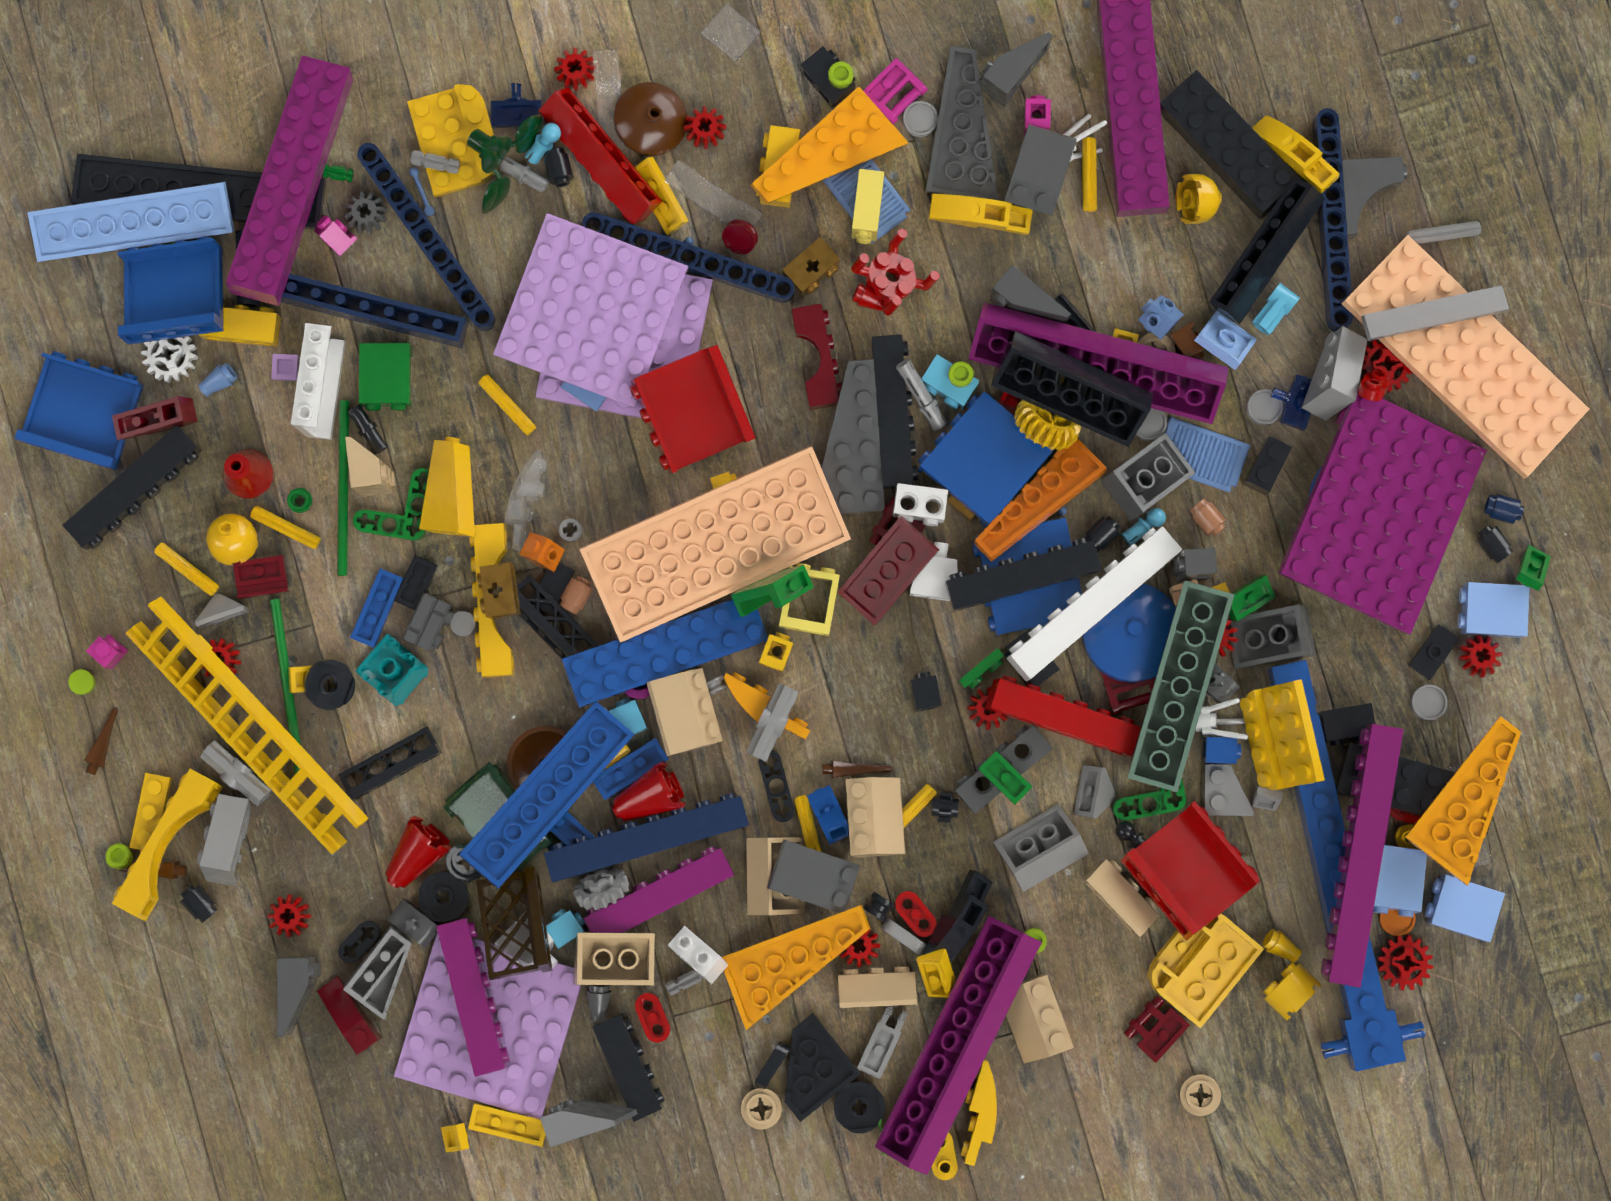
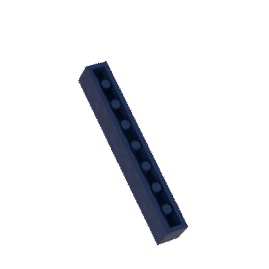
M289 274L281 299V303L462 348L468 328V323L463 317L294 274Z
M731 793L720 796L721 802L711 804L710 800L696 803V809L686 811L685 807L671 811L672 816L662 818L661 814L646 818L647 823L637 826L636 821L621 825L623 830L613 833L612 828L597 832V838L588 840L586 835L572 839L573 845L563 847V843L548 846L549 852H545L544 856L551 881L554 883L749 826L741 796L735 797V794Z

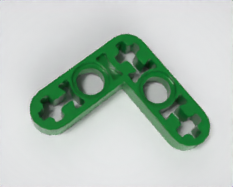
M419 468L413 472L404 516L372 510H360L354 514V527L366 534L409 541L421 540L425 536L426 531L421 530L416 532L415 536H412V533L408 531V527H413L414 518H409L410 514L417 517L422 515V511L416 512L412 509V502L416 498L424 499L425 495L414 493V489L420 491V483L416 479L417 477H422V474H425L428 478L429 470ZM424 483V486H423V491H424V492H426L427 483ZM364 515H367L369 520L377 521L376 516H380L377 523L378 531H374L376 526L372 524H366L365 528H362V524L358 520L363 519ZM389 518L396 521V529L392 532H385L383 522ZM420 519L417 520V527H420Z
M1181 778L1178 792H1174L1175 796H1180L1181 801L1177 802V807H1174L1172 803L1167 801V798H1171V791H1165L1164 788L1159 787L1160 791L1116 800L1113 804L1112 812L1119 820H1132L1181 810L1186 804L1183 779ZM1147 797H1151L1156 801V808L1152 812H1147L1142 807V802ZM1133 799H1138L1137 807L1141 814L1136 815V810L1128 811L1126 817H1124L1123 813H1118L1117 808L1121 807V802H1125L1126 806L1135 805Z

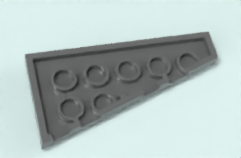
M951 46L925 193L970 196L999 201L976 50Z
M874 359L851 360L847 363L821 466L840 514L884 510Z

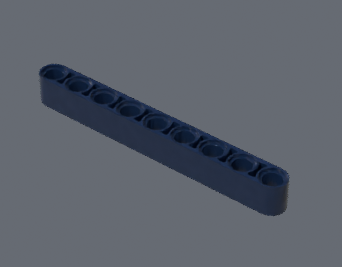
M1325 108L1314 118L1312 132L1313 145L1322 152V158L1340 173L1339 178L1325 190L1334 192L1336 200L1330 201L1327 199L1324 191L1321 195L1325 200L1318 209L1326 324L1331 331L1335 332L1342 326L1347 328L1353 321V314L1342 305L1352 291L1339 116L1335 110ZM1325 117L1329 119L1331 126H1323L1320 118ZM1322 142L1330 143L1333 151L1324 150ZM1327 216H1335L1338 220V225L1329 224ZM1329 240L1337 241L1340 245V250L1331 249ZM1331 265H1338L1342 271L1341 275L1333 274ZM1333 289H1339L1343 293L1342 300L1334 298L1332 294ZM1334 315H1343L1345 324L1340 325L1336 323Z
M372 143L361 145L357 152L359 161L474 326L480 331L491 330L496 323L494 313L379 148ZM375 152L376 158L373 161H365L367 153ZM389 172L390 178L387 181H379L381 173ZM397 192L404 193V198L400 202L393 201V196ZM410 213H419L416 221H407V216ZM424 233H432L433 237L429 242H421V236ZM438 253H446L447 258L444 262H435V256ZM452 273H460L461 279L457 283L449 282V277ZM474 293V301L472 303H464L463 297L465 294ZM481 313H488L490 318L486 323L480 324L477 322V318Z
M588 213L582 220V226L588 228V224L591 221H599L601 226L596 232L611 237L613 230L617 228L624 230L623 237L617 240L636 246L635 240L638 237H646L648 239L647 245L639 248L687 265L689 267L688 272L779 303H787L794 297L795 289L793 282L782 275L599 213ZM667 244L672 247V250L668 255H661L658 252L660 246ZM691 252L696 256L695 260L689 264L683 262V255ZM711 260L719 263L718 269L713 272L705 268L707 262ZM735 268L743 272L742 277L737 280L729 276L730 271ZM758 276L764 277L767 280L765 286L761 288L753 285V280ZM782 284L790 287V292L785 296H781L776 292L777 287Z

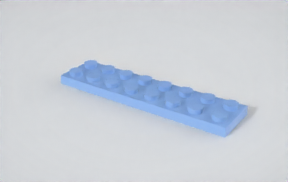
M226 182L27 212L37 262L235 232Z

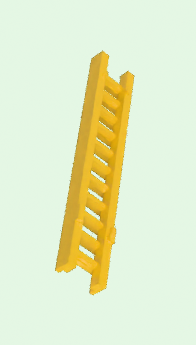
M162 597L150 602L148 607L158 616L162 623L151 632L141 621L125 634L331 854L341 849L348 841L334 828L333 824L344 815L358 829L369 818L212 651V646L201 635H197ZM169 629L180 640L171 652L160 641ZM186 647L197 658L188 670L177 660ZM203 666L215 677L206 688L194 678ZM220 684L232 696L223 707L211 696ZM237 703L249 714L240 726L229 715ZM255 721L266 732L257 744L246 733ZM272 739L283 750L274 761L263 752V749ZM290 759L300 768L291 780L281 771ZM307 778L317 786V789L308 799L298 789ZM325 796L335 806L328 815L325 813L321 814L316 808L317 804Z

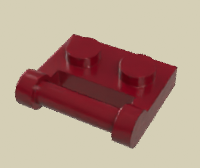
M1100 672L1113 716L1121 714V711L1149 702L1155 678L1144 682L1127 683L1112 679ZM1149 685V693L1118 702L1116 694Z

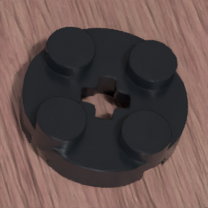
M333 659L316 661L305 674L303 681L304 695L311 704L320 709L335 710L347 704L353 697L356 684L355 679L348 666L340 661ZM333 678L332 683L336 684L334 689L330 688L326 692L323 682Z
M446 871L429 875L420 885L418 893L421 911L426 917L437 922L456 920L466 911L469 905L470 891L464 880L459 882L456 877L450 876V872ZM449 891L448 897L450 901L448 903L445 901L439 903L440 896L438 892Z
M865 1081L850 1082L837 1093L834 1101L835 1117L844 1128L853 1133L869 1132L879 1124L880 1119L884 1116V1098L875 1085ZM856 1100H861L863 1104H867V1108L863 1109V1114H858L857 1110H852V1105L856 1104Z

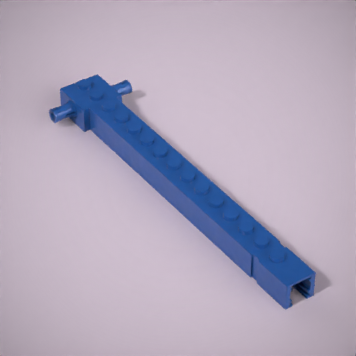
M1307 660L1271 667L1267 669L1271 686L1302 679L1325 780L1294 786L1326 931L1331 933L1333 923L1329 922L1331 907L1336 908L1337 898L1333 896L1336 881L1340 882L1342 872L1338 871L1340 856L1345 855L1346 846H1342V839L1346 830L1320 717L1316 713L1315 705L1317 704ZM1369 935L1361 988L1339 984L1346 1014L1345 1018L1339 1019L1343 1035L1342 1039L1320 1043L1321 1049L1326 1050L1322 1051L1324 1059L1347 1054L1350 1069L1356 1072L1406 1061L1403 1041L1425 1037V1031L1418 1030L1424 1028L1422 1021L1399 1026L1395 1010L1386 1009Z

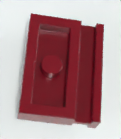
M284 555L252 559L243 563L240 561L233 563L238 599L289 592Z

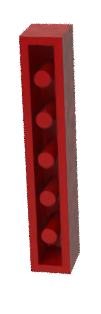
M569 87L555 91L538 110L544 117L546 124L555 123L559 126L561 130L560 141L575 155V159L590 173L592 180L599 184L606 193L607 198L622 212L623 218L630 222L631 225L645 221L663 202Z
M1003 675L1002 679L993 680L985 709L1124 757L1133 755L1141 727L1134 725V720L1120 716L1119 719L1110 716L1111 712L1097 708L1096 711L1087 708L1088 704L1081 701L1073 700V703L1064 701L1065 696L1058 693L1050 692L1049 695L1041 693V688L1035 685L1026 684V687L1016 684L1017 679Z

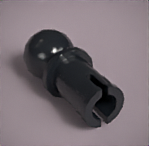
M1123 821L1116 826V836L1122 841H1129L1128 847L1130 849H1136L1146 841L1142 832L1139 834L1135 833L1136 830L1132 823Z

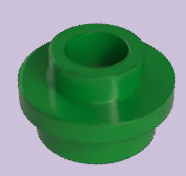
M296 488L288 494L287 504L292 511L304 513L312 506V495L306 489ZM300 496L304 497V503L297 505L296 499Z

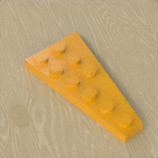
M858 87L750 186L768 204L896 148L905 146L909 142L865 92Z
M1501 716L1498 717L1404 837L1466 886L1469 885L1471 874L1491 822L1509 764L1512 761L1521 735L1520 730Z
M862 905L722 957L728 964L724 973L745 1030H748L871 929Z

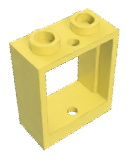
M859 169L852 225V239H856L857 243L871 244V241L877 240L884 182L883 171Z
M804 564L809 577L832 581L825 624L788 617L789 602L782 607L779 628L829 636L840 575L835 574L836 570L821 567L820 571L810 570L811 565Z

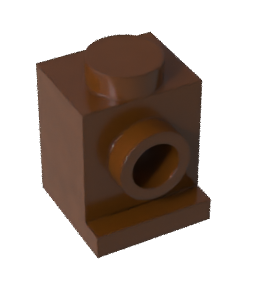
M1190 322L1172 333L1169 338L1174 344L1177 354L1200 360L1205 356L1203 353L1204 348L1194 341L1199 334L1197 332L1193 333L1192 329L1195 325L1193 322Z

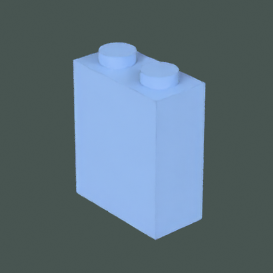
M1475 582L1463 584V588H1460L1458 596L1459 603H1462V613H1459L1457 620L1458 628H1461V635L1480 634L1481 636L1512 638L1528 636L1529 587L1524 585Z
M1384 845L1374 913L1388 914V910L1398 911V916L1413 917L1414 913L1417 914L1422 911L1427 855L1417 849Z
M1441 874L1440 878H1436L1432 892L1435 893L1433 902L1428 903L1425 911V917H1428L1426 923L1491 943L1505 893L1471 882L1466 886L1456 877Z

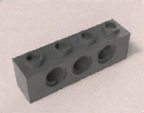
M1024 725L1014 734L1016 739L1008 744L1005 741L994 751H997L1022 775L1053 748L1034 725L1029 728ZM1018 744H1023L1028 749V754L1024 759L1016 757L1014 749ZM987 757L975 766L977 770L987 760ZM979 770L971 777L968 774L964 775L955 783L958 788L954 790L973 814L977 813L1000 793L990 781L989 788L986 791H979L976 788V779L978 777H985Z

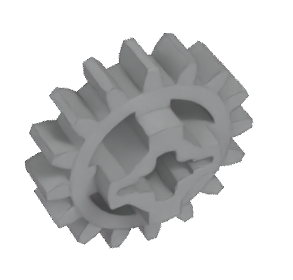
M605 867V869L596 870L594 874L587 873V877L579 879L580 884L574 886L575 891L573 893L579 907L584 906L585 910L593 907L594 910H597L598 908H607L610 902L613 904L617 903L616 900L618 898L624 897L623 892L629 891L628 886L630 884L623 869L618 870L617 867H614L610 870L609 867Z

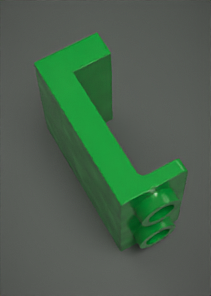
M359 343V404L362 407H366L367 411H380L381 407H391L393 411H405L406 407H412L411 357H413V347L410 343Z
M803 564L774 573L731 594L740 617H744L771 600L775 609L783 607L814 588Z

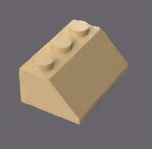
M345 437L351 488L363 497L393 493L392 486H396L394 471H391L386 464L352 437Z
M702 668L646 682L667 756L700 749L723 741Z
M866 777L846 779L851 856L854 858L905 854L900 778Z
M804 837L746 838L747 915L805 914V901L767 888L783 839L804 846Z
M1103 859L1082 881L1134 936L1141 937L1159 916L1155 911L1158 907L1148 896L1144 899L1138 893L1140 887L1131 878L1126 880L1120 874L1123 870L1113 859L1110 862L1107 859Z
M577 933L574 956V985H654L655 933Z
M909 966L894 967V972H884V968H868L869 973H858V969H843V974H838L840 1008L917 1004L915 971H909Z
M1044 973L1023 981L1006 1014L1023 1063L1051 1057L1074 1048L1047 974Z

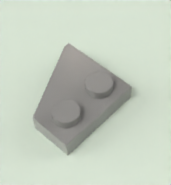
M1204 764V809L1208 815L1254 816L1252 807L1231 765Z

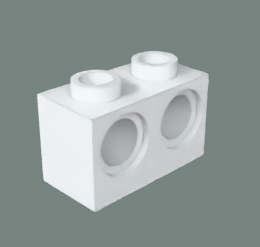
M898 483L893 517L899 519L902 516L909 523H913V520L923 521V525L938 526V523H943L945 519L948 490ZM905 498L911 499L914 502V508L911 510L903 509L900 504L901 500ZM928 502L937 503L939 511L934 514L929 513L926 510V504Z
M686 926L668 944L681 959L711 985L728 966L721 956Z

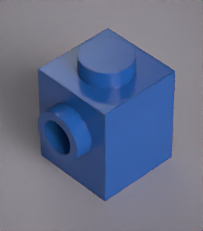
M1203 738V763L1237 764V759L1241 758V744H1237V738Z

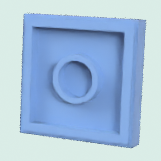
M1216 310L1194 341L1236 370L1257 339Z

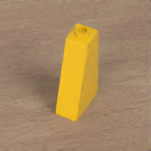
M445 437V441L434 440L419 529L436 534L474 537L470 447L461 444L460 439L454 437Z

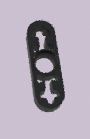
M772 750L770 753L771 757L777 758V762L774 763L775 772L780 769L782 774L772 775L766 779L765 773H770L768 765L764 766L763 760L759 759V767L773 817L779 822H787L794 816V805L781 757ZM773 779L783 781L784 789L781 793L775 794L770 791L769 784ZM787 794L788 800L783 799L785 807H790L791 811L787 813L786 818H782L781 815L776 814V810L779 809L778 801L773 803L772 797L779 798Z

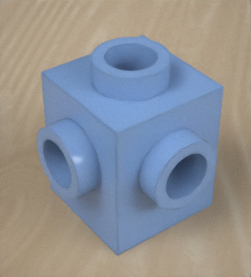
M1161 295L1155 301L1150 299L1141 310L1144 314L1138 321L1143 324L1148 332L1153 333L1161 340L1173 329L1184 314L1175 307V304L1170 299Z

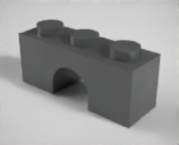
M1215 547L1183 550L1171 562L1172 576H1176L1177 582H1183L1184 580L1191 581L1197 579V581L1208 580L1210 576L1217 574Z

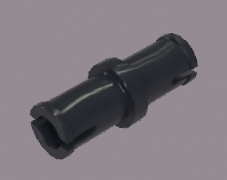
M359 404L347 412L359 429L358 434L360 437L365 438L375 455L388 447L376 429L378 426L375 422H371L362 405Z

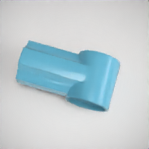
M1279 283L1266 300L1268 302L1253 320L1252 324L1260 332L1269 336L1280 323L1283 316L1291 311L1300 297Z

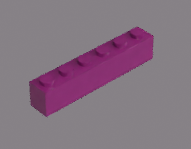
M712 846L701 852L702 858L694 862L692 858H689L679 863L680 869L673 873H670L669 869L655 876L657 881L649 885L644 881L632 887L634 893L618 898L616 900L617 903H612L607 908H598L597 910L591 908L587 910L589 916L585 917L584 920L590 932L623 933L734 876L735 874L722 848L716 850Z
M469 918L436 926L474 1076L507 1068L506 1062H510L507 1047H502L500 1037L504 1036L500 1021L496 1022L494 1012L497 1011L494 997H489L487 987H490L491 984L487 971L483 972L481 962H484V956L481 947L476 946L474 937H477L478 933L475 922H470Z

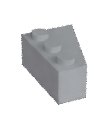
M1344 326L1327 336L1324 349L1301 408L1327 421L1356 401L1367 344L1366 338Z
M218 794L217 801L212 802L210 808L211 824L205 828L203 839L206 842L204 850L200 849L197 858V864H199L206 881L230 886L237 885L238 879L234 877L237 862L241 863L242 855L239 853L242 841L246 839L252 808L249 799Z
M391 924L344 985V991L383 1020H385L412 939Z

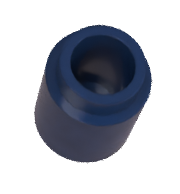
M1489 494L1484 507V514H1488L1489 518L1514 524L1516 520L1520 521L1524 506L1520 505L1521 500L1501 494Z

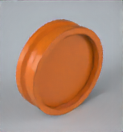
M1388 910V914H1379L1378 920L1381 928L1386 933L1393 936H1402L1413 929L1416 916L1414 913L1413 917L1398 916V911Z

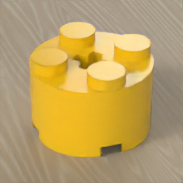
M1293 962L1290 963L1280 973L1283 976L1280 982H1272L1263 991L1266 995L1264 1000L1286 1021L1291 1018L1287 1014L1289 1011L1296 1013L1316 992L1312 987L1319 988L1322 985L1300 963L1296 965Z

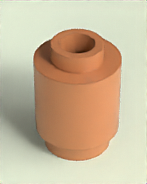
M1204 498L1190 510L1193 515L1192 519L1207 536L1211 533L1216 536L1226 528L1224 522L1227 519L1211 501L1208 502Z
M580 576L577 579L571 577L560 597L562 601L559 605L577 615L579 610H583L594 590L590 588L591 582Z

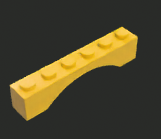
M504 523L474 525L475 534L474 537H469L470 546L475 549V557H471V570L476 572V582H472L473 597H477L478 607H474V621L479 622V632H475L476 647H480V657L476 658L477 672H481L484 678L515 676L513 650L507 645L497 630L494 619L487 618L486 614L482 613L480 599L483 598L482 588L479 589L477 583V573H480V567L499 564L508 551L506 525Z
M189 769L181 777L179 788L175 795L171 796L168 800L163 816L155 822L152 835L141 846L140 855L136 862L129 867L127 878L123 885L119 886L115 891L113 905L145 922L147 921L159 900L157 888L158 872L167 846L187 822L199 814L210 810L212 802L216 801L218 794L223 789L221 785L192 769Z

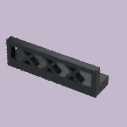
M530 574L517 585L521 612L519 616L561 659L578 654L574 648V640H584L591 647L590 649L599 646ZM529 583L536 590V599L525 598L519 591ZM539 604H549L553 608V617H544L539 612ZM557 622H567L571 626V635H561L557 631Z
M427 726L338 774L346 789L345 793L352 801H355L442 754V751ZM426 734L431 746L421 751L414 749L417 738ZM412 741L410 747L404 746V745H406L407 743H409V742ZM403 748L409 750L407 759L399 763L391 761L396 749ZM389 754L388 760L382 758L383 756ZM376 760L387 762L383 772L377 775L369 773L372 762ZM367 766L365 772L359 770V769H361V768ZM354 772L364 774L362 783L352 788L346 776Z

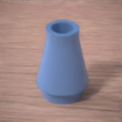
M228 363L218 364L198 386L201 392L208 397L212 393L234 385V381L238 378Z

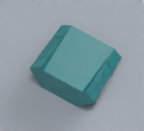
M386 634L356 669V673L375 688L381 696L389 700L394 706L404 704V700L422 679L428 676V667L390 634Z

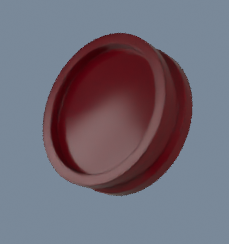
M736 219L727 224L722 232V239L729 250L744 255L754 249L758 242V234L750 223Z

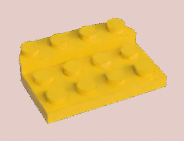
M457 84L452 89L407 101L421 152L425 155L430 153L444 156L448 160L449 158L458 159L460 162L457 174L449 173L447 170L440 171L426 168L435 198L482 185L491 180L495 174L493 172H483L481 167L482 159L479 158V153L467 146L468 137L475 129H480L490 137L494 135L485 101L473 86Z
M1302 679L1253 690L1240 700V708L1243 711L1251 756L1260 787L1280 790L1325 780Z
M1220 914L1187 941L1176 930L1152 960L1147 972V978L1157 994L1201 1029L1264 948L1226 916Z

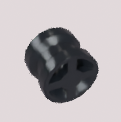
M873 892L871 901L865 904L863 909L884 922L887 918L886 913L888 910L893 909L895 905L878 893Z

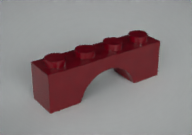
M821 304L793 308L792 317L796 338L807 340L813 344L819 352L821 359L817 373L805 382L809 410L837 406L842 386L841 383L836 384L834 375L839 373L837 360L831 359L830 350L834 349L832 334L827 335L825 325L830 324L828 311L822 310Z

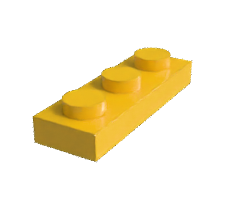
M647 157L635 169L663 201L653 212L666 235L673 234L689 222L654 157Z
M145 773L129 848L140 850L143 843L149 840L152 835L155 822L163 816L166 810L172 782L171 777Z
M474 1103L468 1129L540 1147L544 1146L546 1134L540 1119Z

